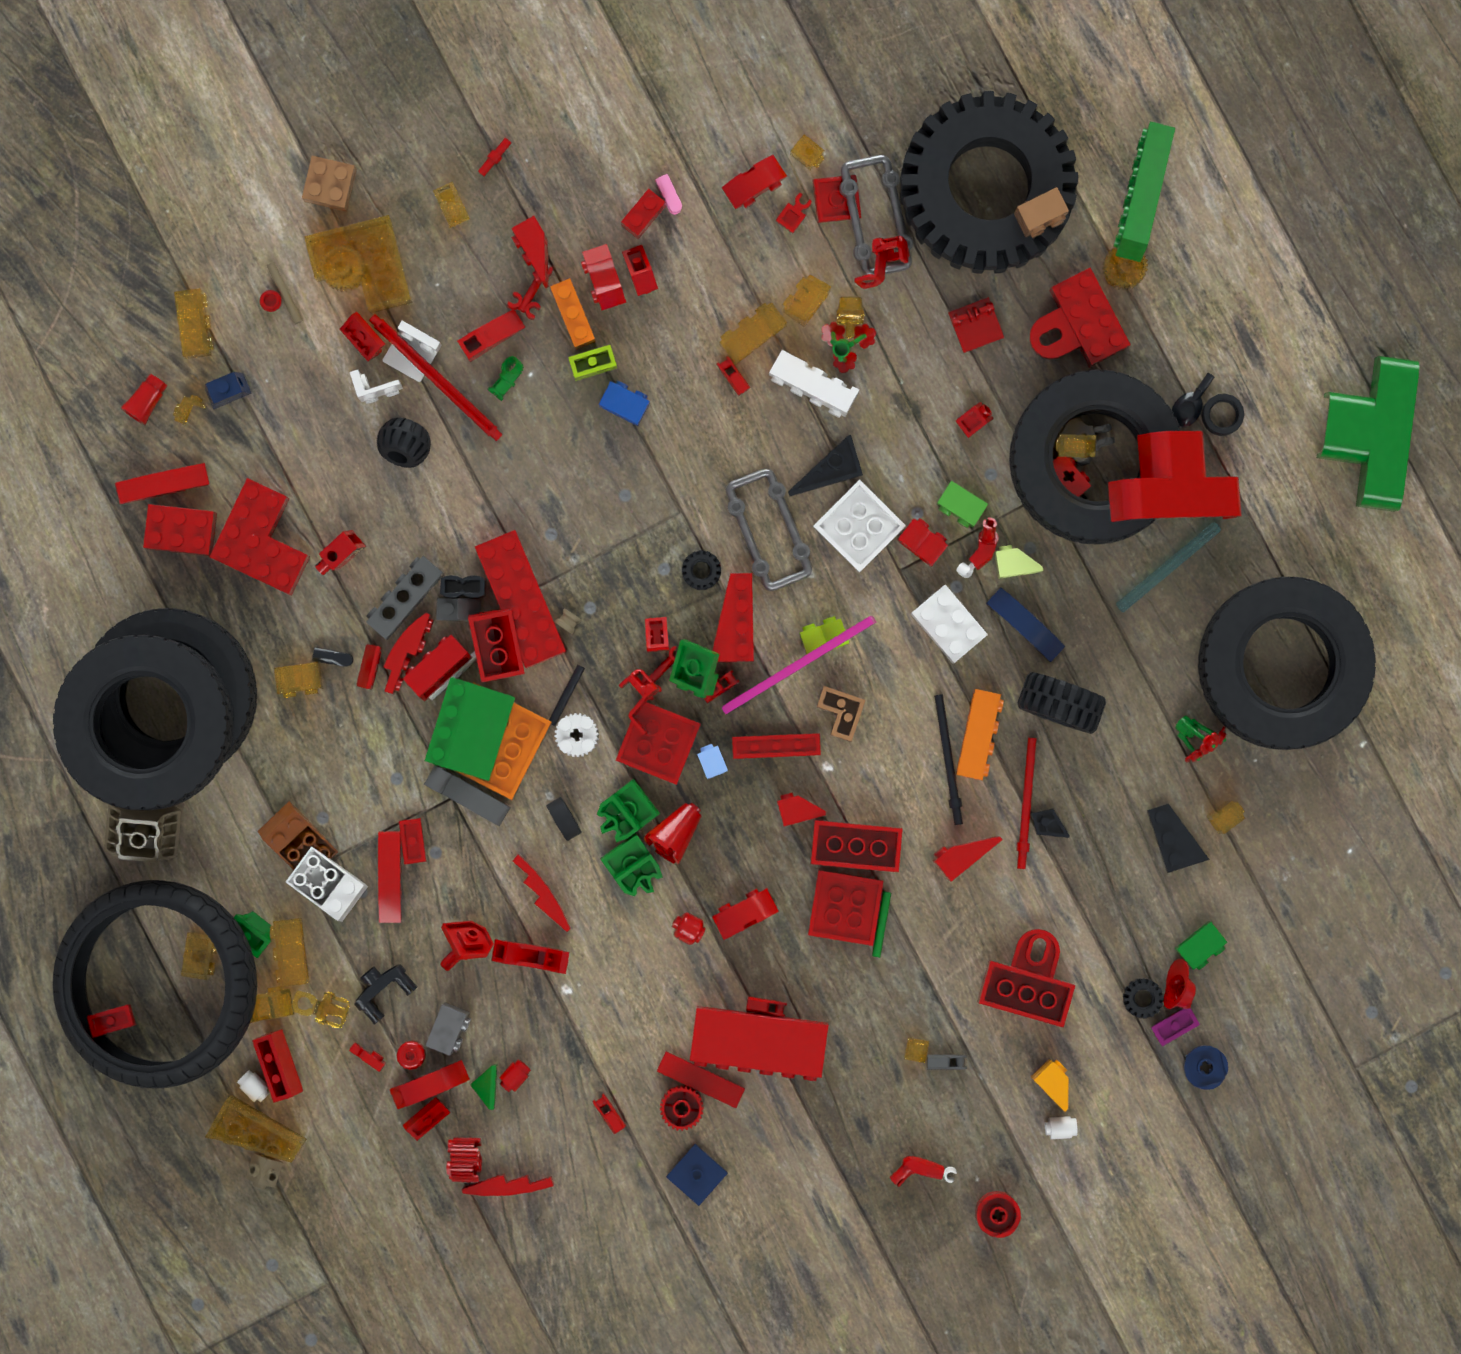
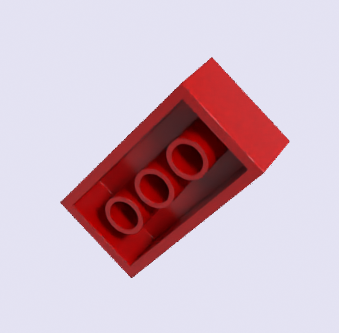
M814 820L810 864L899 872L903 828Z

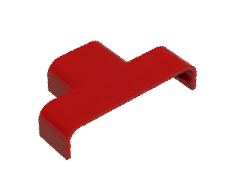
M1162 431L1137 435L1141 478L1108 482L1111 522L1152 518L1223 517V519L1242 517L1239 477H1206L1203 431Z

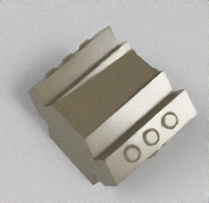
M108 804L104 851L110 855H118V859L157 862L158 859L168 860L176 858L182 810L175 806L156 810H129Z

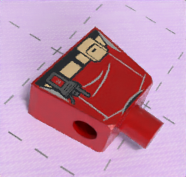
M353 530L343 531L319 553L322 560L315 567L322 575H325L330 569L333 571L339 570L361 552L366 545Z

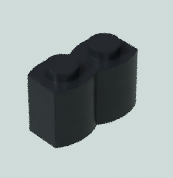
M454 575L444 576L441 578L440 594L452 599L463 596L472 599L483 598L486 596V580L480 576H467L463 579Z

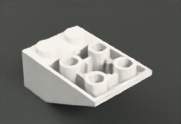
M312 846L286 880L287 884L340 922L345 919L368 887Z

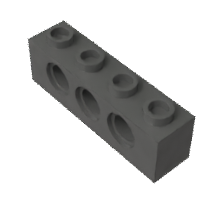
M424 556L421 559L417 557L410 564L411 570L407 575L403 573L395 582L396 588L392 592L388 590L381 598L383 603L378 609L374 607L366 616L369 618L366 623L386 640L394 634L444 575L441 570ZM416 574H421L424 577V582L420 586H415L412 582ZM401 591H408L410 597L407 602L401 603L398 600V594ZM388 607H392L395 610V616L392 619L384 617V611Z

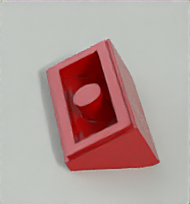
M366 645L357 680L358 687L373 689L382 647Z

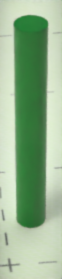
M883 891L872 952L873 957H881L892 894L890 892Z

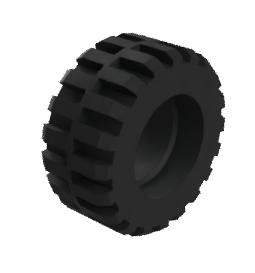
M1030 672L1026 676L1017 704L1019 709L1075 730L1093 734L1098 728L1106 700L1105 697L1077 685L1043 674Z

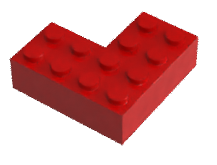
M247 478L211 552L210 558L292 596L310 556L271 538L290 498Z

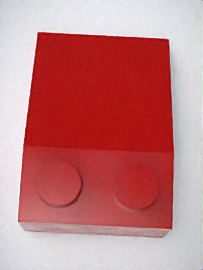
M995 836L948 848L943 846L933 854L936 858L932 861L948 881L952 882L1003 839L1000 836Z

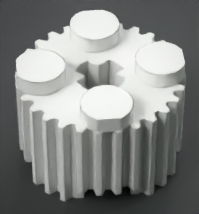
M574 713V715L570 714L569 717L566 715L565 718H562L558 722V726H556L557 730H555V733L557 735H554L557 738L555 742H558L557 746L565 754L567 753L568 756L572 754V757H575V755L583 757L584 754L588 755V752H592V749L596 748L595 744H598L596 740H599L597 737L599 735L597 733L598 728H595L597 725L593 724L594 721L590 717H586L585 714L582 716L581 713L579 715L577 713ZM575 729L583 733V737L579 738L580 741L577 742L575 738L571 737V733H574Z

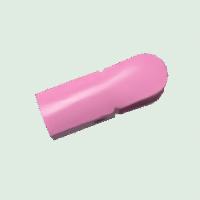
M668 174L655 179L660 194L666 202L668 211L673 215L680 213L682 203Z

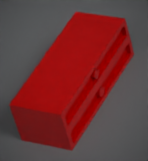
M697 1006L690 1061H694L695 1066L707 1067V1063L716 1064L717 1069L729 1070V1066L738 1067L740 1072L751 1073V1069L759 1070V1074L772 1076L773 1072H779L782 1075L781 1077L795 1078V1075H802L803 1080L817 1081V1078H822L829 1025L826 1022Z

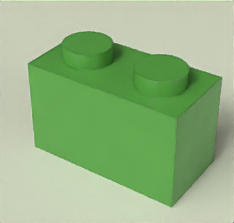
M951 481L936 505L939 506L938 510L949 517L952 514L957 517V522L965 528L969 526L973 528L988 503Z

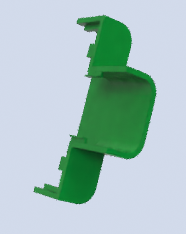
M1384 356L1375 357L1370 397L1335 392L1324 393V398H1329L1324 444L1322 451L1316 454V458L1361 464L1356 507L1391 512L1399 511L1401 508L1419 379L1418 361Z

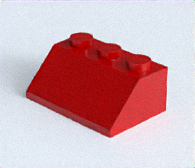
M490 610L468 615L481 683L525 674L512 610Z

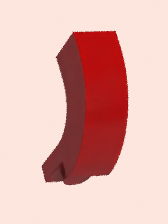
M495 939L491 961L566 974L570 952L550 947Z
M459 1060L389 1090L398 1110L469 1081L470 1078L463 1061Z

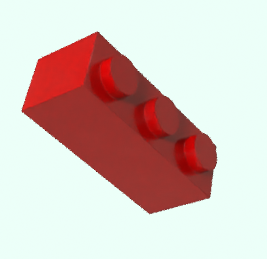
M451 634L449 637L442 638L438 643V647L433 651L427 652L417 666L409 668L405 673L406 676L402 679L425 702L473 657Z
M283 1030L270 1032L252 1040L273 1103L291 1098L303 1092Z

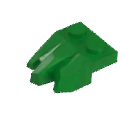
M634 779L602 802L597 812L599 817L607 818L600 826L602 834L615 830L617 832L615 835L616 842L629 838L660 814Z
M636 833L600 858L622 891L634 897L639 886L646 893L654 892L651 884L652 877L656 879L663 878L659 865Z

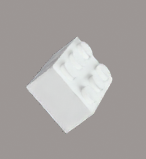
M946 585L911 613L912 617L952 664L988 635Z

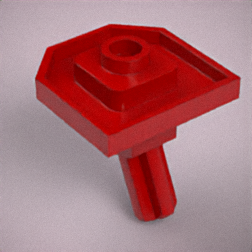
M473 921L443 923L441 929L452 951L441 961L440 965L446 971H449L460 960L486 958L494 945L486 928Z

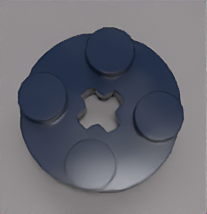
M1202 1045L1195 1047L1186 1055L1183 1070L1187 1080L1193 1086L1203 1090H1210L1220 1086L1227 1076L1228 1062L1225 1055L1217 1048ZM1204 1061L1212 1065L1207 1074L1203 1070L1200 1071Z

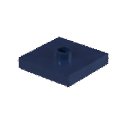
M694 1144L666 1178L700 1206L728 1172L697 1144Z

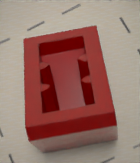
M667 617L645 619L647 652L669 651Z

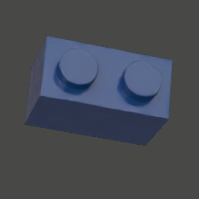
M618 380L616 383L610 381L599 403V407L639 426L650 404V401L647 400L648 396L637 390L635 393L627 390L628 386Z

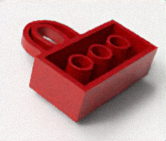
M1091 267L1051 287L1049 291L1058 309L1039 318L1033 324L1029 334L1030 345L1040 357L1057 359L1079 348L1089 368L1127 349L1131 345ZM1057 329L1061 332L1060 340L1048 346L1040 343V336L1050 330Z
M1042 929L1029 930L1019 938L1010 966L989 960L977 1003L1064 1028L1076 985L1054 979L1060 956V946L1057 939L1050 932ZM1041 938L1046 943L1043 957L1040 961L1034 962L1030 957L1033 943L1036 939Z

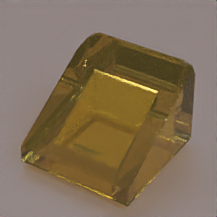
M908 1037L903 1059L925 1063L929 1041Z

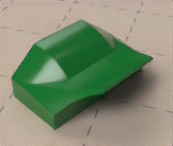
M254 911L244 915L236 914L234 919L243 930L253 956L258 959L271 943L270 931L272 926Z

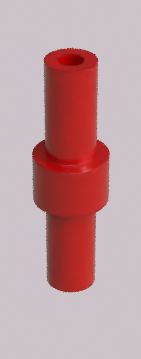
M504 138L499 146L488 154V159L478 170L483 177H485L494 164L497 165L500 162L501 156L511 145L507 138Z

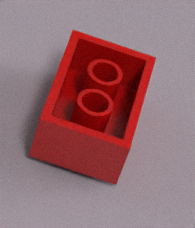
M148 504L143 548L147 550L210 556L214 546L217 513L214 511Z

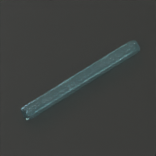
M1216 522L1211 523L1116 603L1117 608L1121 612L1129 609L1221 531L1220 526Z

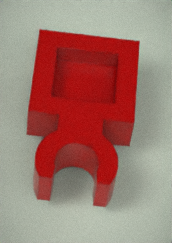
M802 193L796 196L795 205L792 206L788 203L775 220L792 234L806 217L802 211L808 209L812 203L809 200L807 204H801L799 200L803 196Z
M356 1042L349 1050L378 1072L386 1064L382 1061L384 1059L382 1055L374 1050L371 1053Z

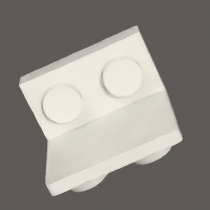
M401 321L398 326V335L431 364L442 346L441 343L406 322ZM391 344L383 358V362L417 382H421L424 374Z
M359 370L350 372L357 397L361 402L365 401L366 404L378 401V397L382 395L387 397L399 394V390L403 389L399 380L370 388L365 374H361Z

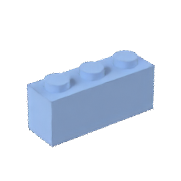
M712 744L700 748L701 753L697 755L707 779L728 771L718 746L713 747Z

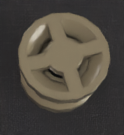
M564 608L563 615L556 619L555 623L570 634H573L575 626L581 623L582 620Z

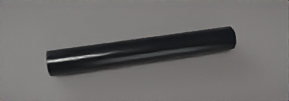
M577 664L549 718V721L552 722L551 725L556 726L585 670L584 667Z

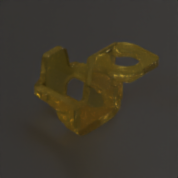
M297 991L291 1010L303 1016L317 1015L315 1022H318V1024H328L334 1028H341L348 1018L350 1002L345 998L334 996L335 993L325 991L323 998L317 1000L311 993ZM301 997L308 998L310 1003L314 1004L313 1008H308L307 1010L300 1009L298 1007V1000ZM332 999L346 1003V1008L333 1004ZM332 1015L342 1018L341 1024L326 1020V1017Z

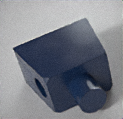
M239 372L229 373L205 384V391L213 410L252 394L244 374Z

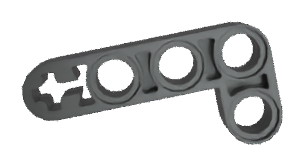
M434 765L424 783L427 787L445 795L499 827L511 808L437 765Z

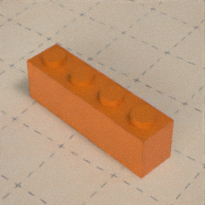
M974 689L956 775L981 781L983 776H988L990 764H986L988 755L992 756L995 744L991 742L993 734H997L999 726L996 716L997 712H1002L1004 700L1000 699L1001 694Z

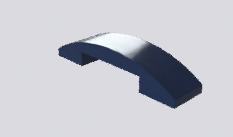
M1000 588L986 603L1030 642L1049 662H1052L1065 647L1047 627L1003 588Z

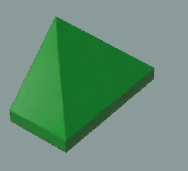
M498 1064L490 1066L470 1084L489 1110L495 1109Z

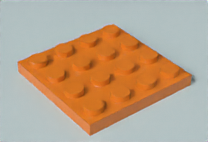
M514 703L490 780L487 781L461 772L458 773L513 800L552 722Z

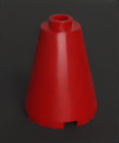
M684 803L644 836L645 842L649 846L653 844L656 848L655 852L665 860L673 864L676 862L678 865L702 817L699 813L701 810L693 803Z

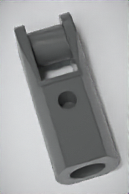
M927 1055V1070L967 1069V1066H965L967 1055ZM950 1058H956V1066H950Z

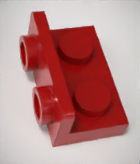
M357 311L351 314L340 330L369 362L381 354V349L385 343Z

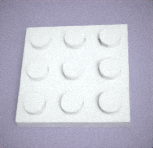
M859 480L813 527L860 573L906 525Z

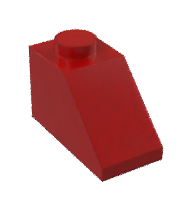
M643 245L622 251L637 295L640 296L657 290L658 286Z
M793 792L781 795V800L777 801L783 826L826 815L825 810L799 795L794 796Z

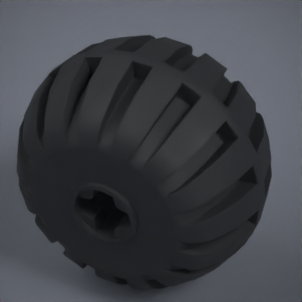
M401 417L392 418L378 432L377 449L384 459H387L388 462L404 468L416 467L426 459L430 452L431 441L429 433L423 426L413 422V420Z

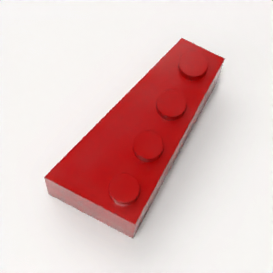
M730 573L712 650L720 654L717 663L754 662L752 573Z

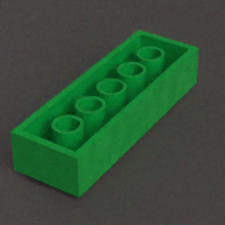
M1150 121L1148 128H1143L1136 148L1137 154L1132 165V175L1127 186L1128 192L1122 207L1124 208L1118 223V234H1116L1113 247L1117 248L1115 256L1141 262L1152 231L1175 127Z

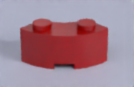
M771 155L754 164L748 171L740 173L721 188L735 209L742 206L748 208L756 202L755 198L768 190L773 192L781 187V181L787 175L775 156Z
M605 244L582 252L585 261H582L581 264L584 273H589L594 287V290L591 291L594 303L599 302L601 310L626 303L608 245Z
M767 888L760 892L758 889H754L745 894L747 898L733 906L727 903L718 908L719 913L712 916L723 940L779 912Z

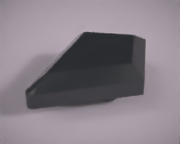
M1054 809L1031 813L1036 835L1070 837Z

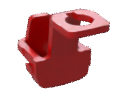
M902 236L873 239L872 252L876 254L874 274L857 277L854 279V282L863 289L878 286L885 279L886 263L899 259L903 263H908L910 253L907 240ZM897 247L899 252H895L893 248ZM865 280H874L870 283L863 282Z
M636 669L619 684V687L624 688L627 684L631 683L643 697L629 712L628 716L640 732L646 735L648 734L647 730L634 716L647 700H650L660 691V688L643 670ZM642 673L649 681V684L644 685L637 675Z

